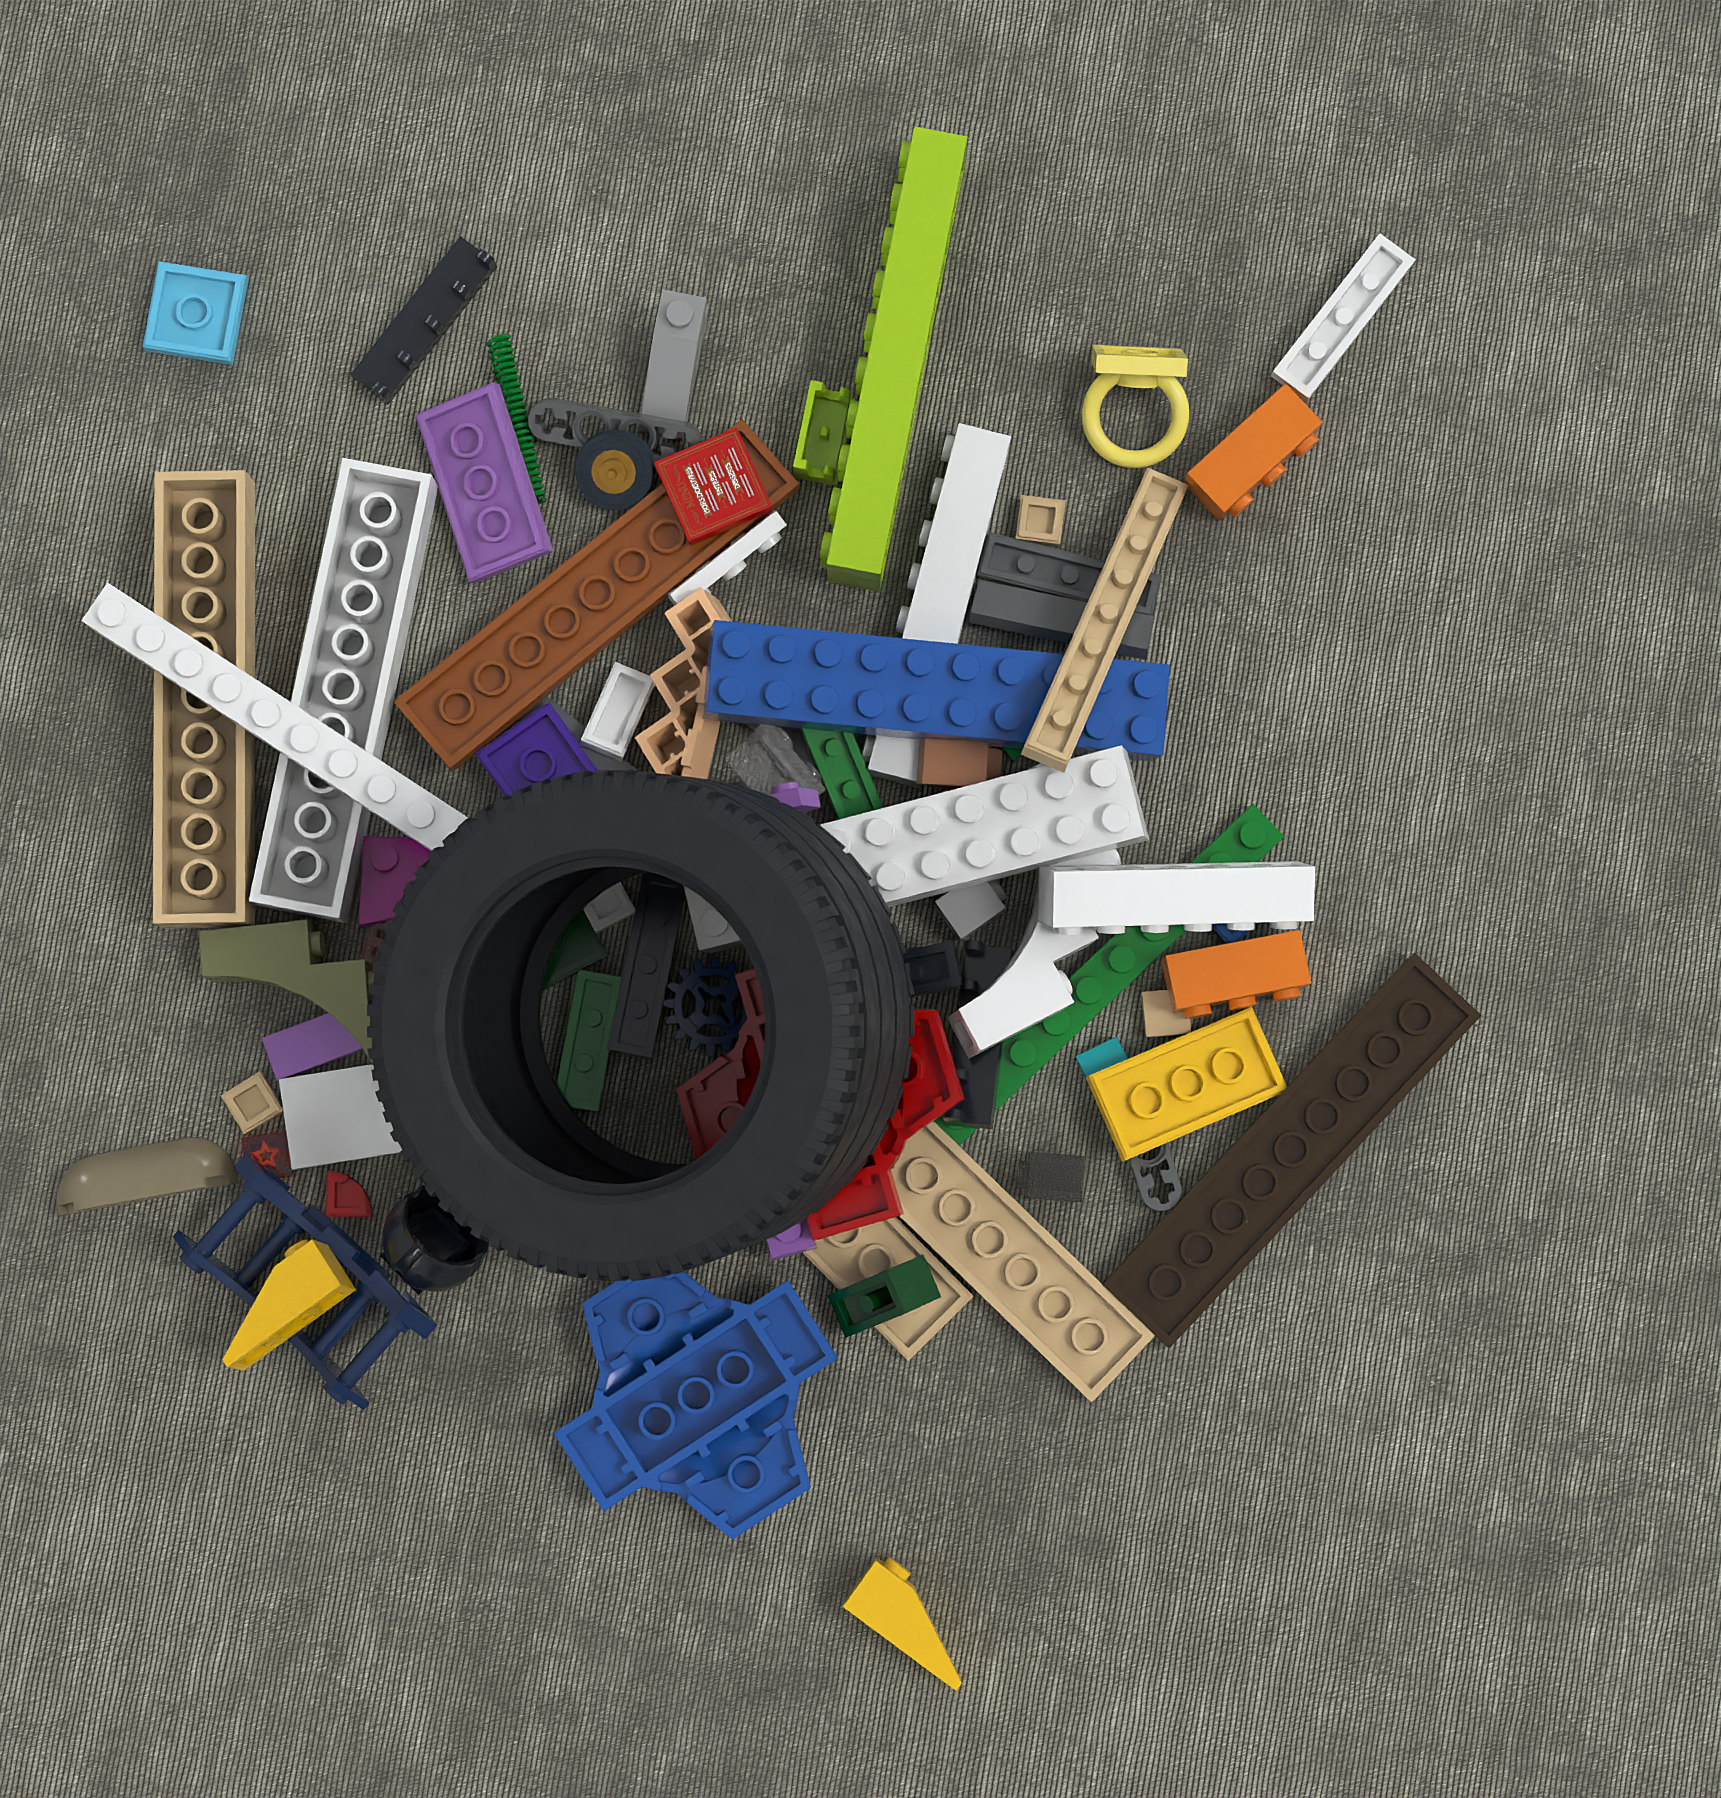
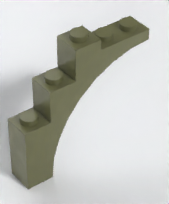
M308 920L199 931L202 977L212 982H250L281 988L304 997L333 1015L359 1042L369 1058L367 1048H372V1038H367V1026H370V1016H367V1005L372 1004L373 995L369 994L370 983H373L375 973H372L373 964L365 959L320 964V959L326 956L324 934L322 931H318L317 926Z

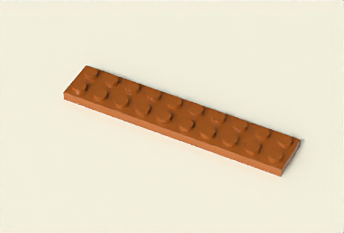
M741 419L727 431L737 427L772 508L775 510L800 490V484L746 422ZM663 484L659 485L393 702L453 773L474 756L476 752L490 743L669 597L668 593L671 590L677 588L695 574L696 570L707 561H711L731 545L730 543L743 532L747 533L762 521L765 515L690 546Z

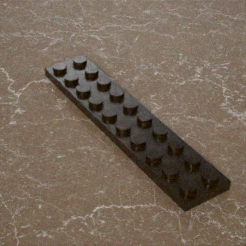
M1415 952L1412 953L1101 1284L1167 1348H1170L1482 1015Z

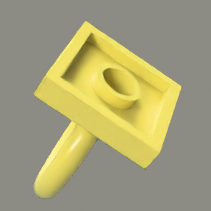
M1092 345L1091 363L1095 372L1101 374L1088 389L1082 407L1083 429L1090 445L1105 460L1125 468L1148 467L1166 459L1180 445L1189 423L1187 396L1179 381L1174 377H1187V356L1182 349ZM1115 385L1133 388L1160 387L1166 394L1171 406V422L1166 434L1155 445L1143 450H1127L1112 443L1105 435L1100 423V408L1104 397Z

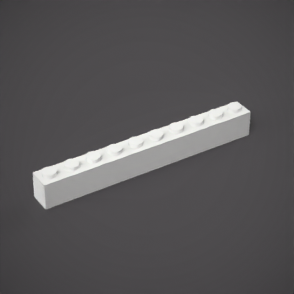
M108 582L81 620L116 646L430 851L436 847H443L442 840L453 833L463 821L468 819V817Z

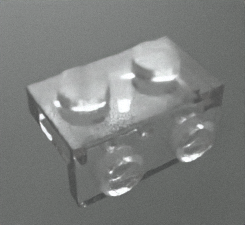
M758 726L742 744L724 758L725 764L746 788L767 795H773L772 787L789 782H799V787L816 789L818 797L826 790L821 784L822 778L818 770L811 763L803 762L792 749L793 743L790 737L778 726Z

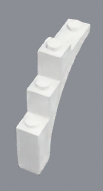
M1040 763L1034 767L1029 768L1028 770L1045 765ZM1116 849L1050 866L1121 865V860ZM1037 869L1038 883L1032 915L1019 948L1001 975L980 996L948 1017L968 1058L1059 1013L1073 1004L1071 983L1063 971L1056 969L1054 963L1086 948L1099 938L1096 933L1097 926L1081 927V934L1060 935L1053 933V927L1038 921L1039 869Z

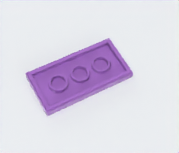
M492 382L416 414L419 429L468 581L470 583H478L552 553L553 548L500 385Z

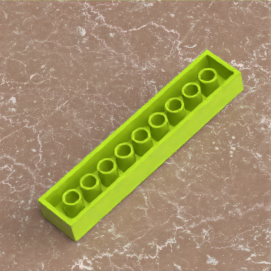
M914 126L912 140H903L898 163V167H900L898 181L903 182V184L894 183L889 224H893L894 228L885 227L881 247V266L886 267V270L877 269L872 293L874 297L872 309L877 310V314L868 313L864 331V352L869 354L868 358L859 357L855 376V395H859L860 399L859 401H850L846 427L848 428L846 438H851V444H842L838 460V481L843 482L842 489L833 487L829 505V524L834 525L833 533L824 532L820 550V567L827 569V581L830 583L877 592L881 591L965 168L968 136Z

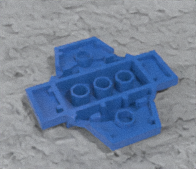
M686 1272L640 1281H631L630 1279L615 1281L582 1303L596 1361H598L600 1376L594 1391L593 1407L554 1432L603 1512L642 1486L659 1492L677 1493L691 1507L733 1540L811 1488L793 1418L799 1396V1385L838 1359V1356L789 1280L750 1305L737 1300L717 1298Z

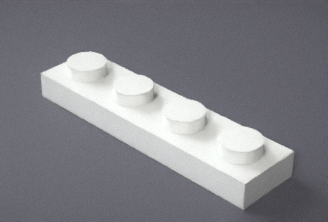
M1379 234L1277 365L1271 377L1282 385L1286 383L1299 398L1307 402L1405 276L1416 259L1382 234Z

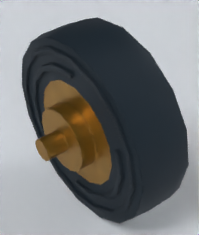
M611 429L598 432L584 443L577 454L574 471L577 485L587 500L599 508L617 511L631 508L645 498L654 484L656 468L653 453L644 440L632 432Z

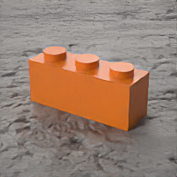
M1285 383L1187 473L1183 483L1188 484V489L1219 522L1229 513L1236 518L1254 501L1250 494L1263 483L1269 488L1286 472L1287 469L1282 465L1294 453L1299 458H1302L1318 443L1320 439L1315 434L1323 422Z
M1300 930L1166 955L1161 960L1173 1013L1184 1011L1185 1019L1212 1014L1211 1006L1228 1003L1230 1011L1253 1007L1257 1005L1255 998L1273 995L1274 1002L1301 997L1300 989H1304L1311 984Z

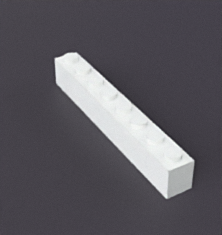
M961 423L958 424L956 436L947 434L941 456V461L948 462L944 479L935 478L929 502L937 505L933 522L924 520L918 546L926 548L922 564L913 562L907 584V589L914 590L910 607L902 605L895 632L903 633L902 638L958 644L1005 466L1011 436ZM868 735L862 757L864 762L869 763L868 772L870 776L920 788L921 785L917 784L920 739Z

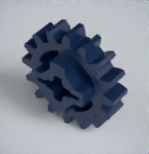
M713 956L709 967L704 968L703 963L698 958L693 961V973L690 974L682 967L677 971L682 981L680 984L673 982L667 984L666 988L674 994V998L662 1001V1007L672 1009L673 1015L664 1020L665 1025L676 1024L679 1030L673 1037L675 1041L685 1036L690 1039L688 1051L693 1052L701 1044L704 1045L705 1055L712 1056L715 1046L719 1045L723 1053L727 1054L731 1051L730 1041L734 1039L737 1042L740 1036L738 1033L748 1018L734 974L736 962L731 961L723 969L720 968L718 957ZM714 976L725 979L728 982L722 987L707 986L699 978ZM685 991L692 999V1013L686 1019H684L682 1013V999ZM739 994L742 1012L737 1022L736 1017L732 1014V1000ZM703 996L710 1000L717 996L722 1001V1004L718 1007L719 1012L722 1014L720 1017L714 1013L709 1016L703 1014L701 1010L706 1005L702 999ZM702 1026H716L724 1035L707 1037L696 1031Z

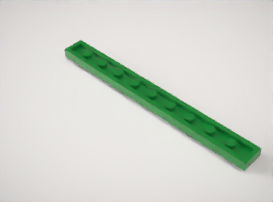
M1252 804L1191 863L1258 862L1285 836ZM1184 924L1169 925L1168 932L1163 933L1141 931V925L1125 926V933L1115 934L1069 978L1072 986L1071 997L1074 1000L1073 1004L1059 1013L1004 1040L995 1111L1186 931L1184 930ZM944 1114L934 1120L959 1146L978 1129L948 1126L943 1119Z

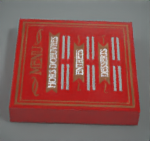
M737 427L654 462L690 546L773 511L770 500Z

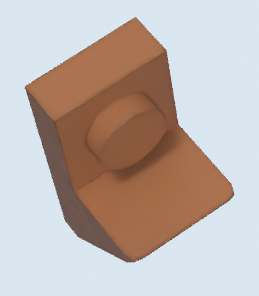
M922 738L919 744L917 784L954 790L1001 777L1003 750L989 748V743L984 741Z

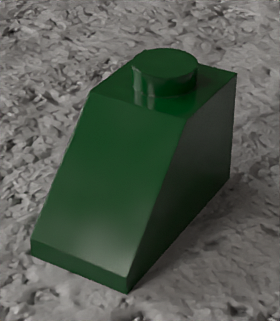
M920 1255L827 1295L845 1338L941 1298L924 1255Z

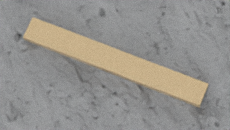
M1147 467L1021 755L1063 773L1065 772L1186 493L1188 484Z

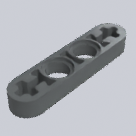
M545 398L539 401L531 409L528 416V426L537 438L581 448L589 439L583 433L581 425L584 417L589 415L600 417L605 424L606 430L620 429L626 431L628 425L633 423L642 424L648 429L650 434L647 446L653 453L654 461L677 453L676 445L665 442L660 446L661 451L654 450L659 437L658 427L665 428L662 438L675 439L679 432L686 433V441L693 443V445L702 442V435L699 429L686 421L558 398ZM548 408L554 410L555 418L568 420L571 417L570 411L576 412L577 415L572 424L573 435L566 433L570 426L566 424H556L551 431L545 429L546 423L543 420H539L538 415H543Z

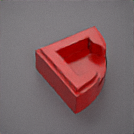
M327 1171L325 1217H374L369 1195L362 1185L352 1177L339 1172Z

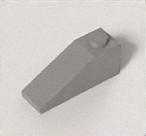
M662 289L653 332L641 414L687 422L709 315L706 297ZM640 424L639 432L649 434L648 429ZM658 427L659 436L662 437L665 428ZM679 432L675 439L683 441L684 433Z

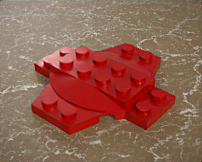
M755 969L735 974L748 1018L738 1033L740 1036L735 1048L727 1054L720 1056L676 1088L696 1160L710 1150L735 1123L748 1102L757 1081L765 1044V1012L763 996ZM914 1009L915 1036L909 1039V1045H913L908 1078L902 1079L901 1085L905 1087L894 1118H888L887 1123L890 1125L874 1154L867 1156L868 1161L849 1185L843 1186L839 1194L817 1213H812L807 1218L813 1241L904 1214L891 1169L895 1168L894 1165L910 1137L964 1100L938 1010Z

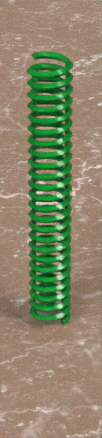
M500 334L492 337L486 343V346L489 347L488 353L491 354L489 357L492 361L491 366L494 368L492 373L495 374L494 380L500 385L501 391L507 390L502 392L503 397H508L504 399L505 403H512L507 405L508 410H513L508 413L510 417H514L511 418L512 424H515L513 425L514 430H519L515 434L516 437H519L517 440L520 444L522 456L526 457L523 459L529 477H532L530 480L537 498L544 496L546 492L540 490L544 487L542 483H539L543 479L538 476L541 471L534 470L540 464L534 463L538 460V457L533 456L537 452L532 449L535 446L531 442L534 437L527 436L532 432L530 429H526L529 428L528 422H526L528 416L524 415L528 410L523 408L526 403L520 402L525 397L519 395L523 392V389L518 388L522 384L517 381L520 378L516 374L519 369L513 368L517 365V362L512 361L516 357L511 354L514 351L510 347L513 342L507 341L511 338V335ZM541 497L540 500H537L538 504L545 503L547 498Z

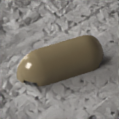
M186 1137L93 1154L75 1162L62 1176L56 1192L57 1215L63 1216L239 1183L238 1175L230 1155L217 1143L201 1137Z

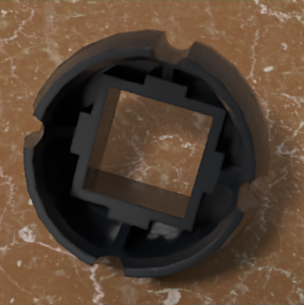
M425 1185L407 1194L389 1212L382 1232L384 1252L380 1255L391 1270L395 1271L402 1278V1281L408 1284L418 1296L423 1291L442 1292L465 1283L480 1268L489 1247L488 1242L470 1234L471 1227L461 1226L454 1220L455 1217L450 1212H445L438 1206L440 1199L437 1196H430L424 1188ZM416 1238H417L432 1254H430L427 1250H422V1249H420L419 1246H418V1241L416 1240Z

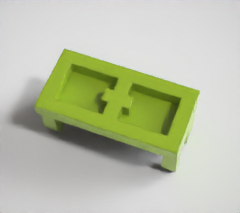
M810 381L793 464L794 478L838 486V460L842 444L847 443L848 427H846L850 401L855 400L851 398L850 390L841 387L839 392L826 389L823 382Z

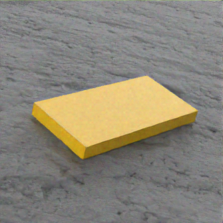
M1252 1007L1086 1077L1122 1162L1277 1096L1287 1087Z

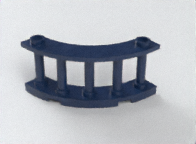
M245 1153L234 1166L245 1181L241 1185L243 1191L198 1243L180 1230L174 1234V1240L183 1251L179 1257L194 1272L201 1274L204 1270L252 1307L260 1293L252 1284L296 1233L302 1235L306 1231L317 1241L327 1244L342 1267L345 1265L360 1280L356 1285L359 1290L315 1341L302 1329L290 1337L288 1341L325 1379L326 1383L323 1388L333 1399L342 1405L349 1400L365 1410L370 1403L355 1384L401 1332L406 1334L411 1329L426 1339L437 1327V1324L407 1291L401 1294L388 1281L391 1274L332 1220L325 1217V1214L313 1204L305 1210L307 1206L289 1192L291 1186ZM265 1200H268L283 1212L280 1217L283 1221L242 1269L236 1273L214 1256L213 1252L257 1202L262 1204ZM380 1301L388 1310L385 1314L387 1320L342 1371L327 1354L370 1304Z

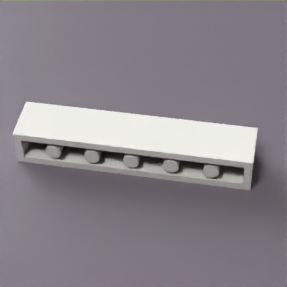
M1299 861L1039 866L1038 921L1053 927V933L1060 935L1081 934V927L1097 926V932L1105 934L1125 933V926L1141 925V931L1150 933L1168 932L1169 925L1184 924V930L1195 932L1211 931L1212 924L1227 923V929L1242 931L1254 930L1255 922H1270L1269 927L1273 929H1296L1297 921H1314L1315 866Z

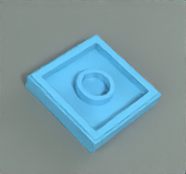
M158 261L143 349L147 352L233 365L249 281L247 276Z

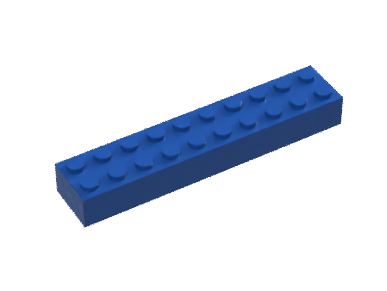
M714 620L709 635L703 719L909 739L931 738L988 742L989 746L1023 749L1065 654ZM1113 659L1072 754L1087 755L1122 745L1126 749L1129 759L1154 761L1163 756L1170 664Z

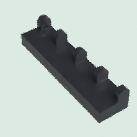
M460 236L350 374L352 378L389 405L496 270L497 265L494 258L481 248L478 250Z
M976 940L965 941L964 951L966 955L962 979L963 987L959 988L961 992L959 1009L980 996L1001 975L1014 955L1012 948L984 946L982 942ZM954 1032L953 1062L964 1100L944 1113L943 1119L948 1126L993 1129L1003 1041L968 1058Z

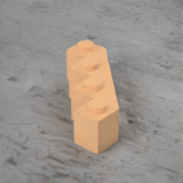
M700 587L664 613L686 650L650 674L651 679L671 712L638 734L635 739L656 773L707 779L721 722L703 719L710 628L714 620L731 622L732 620L721 602Z

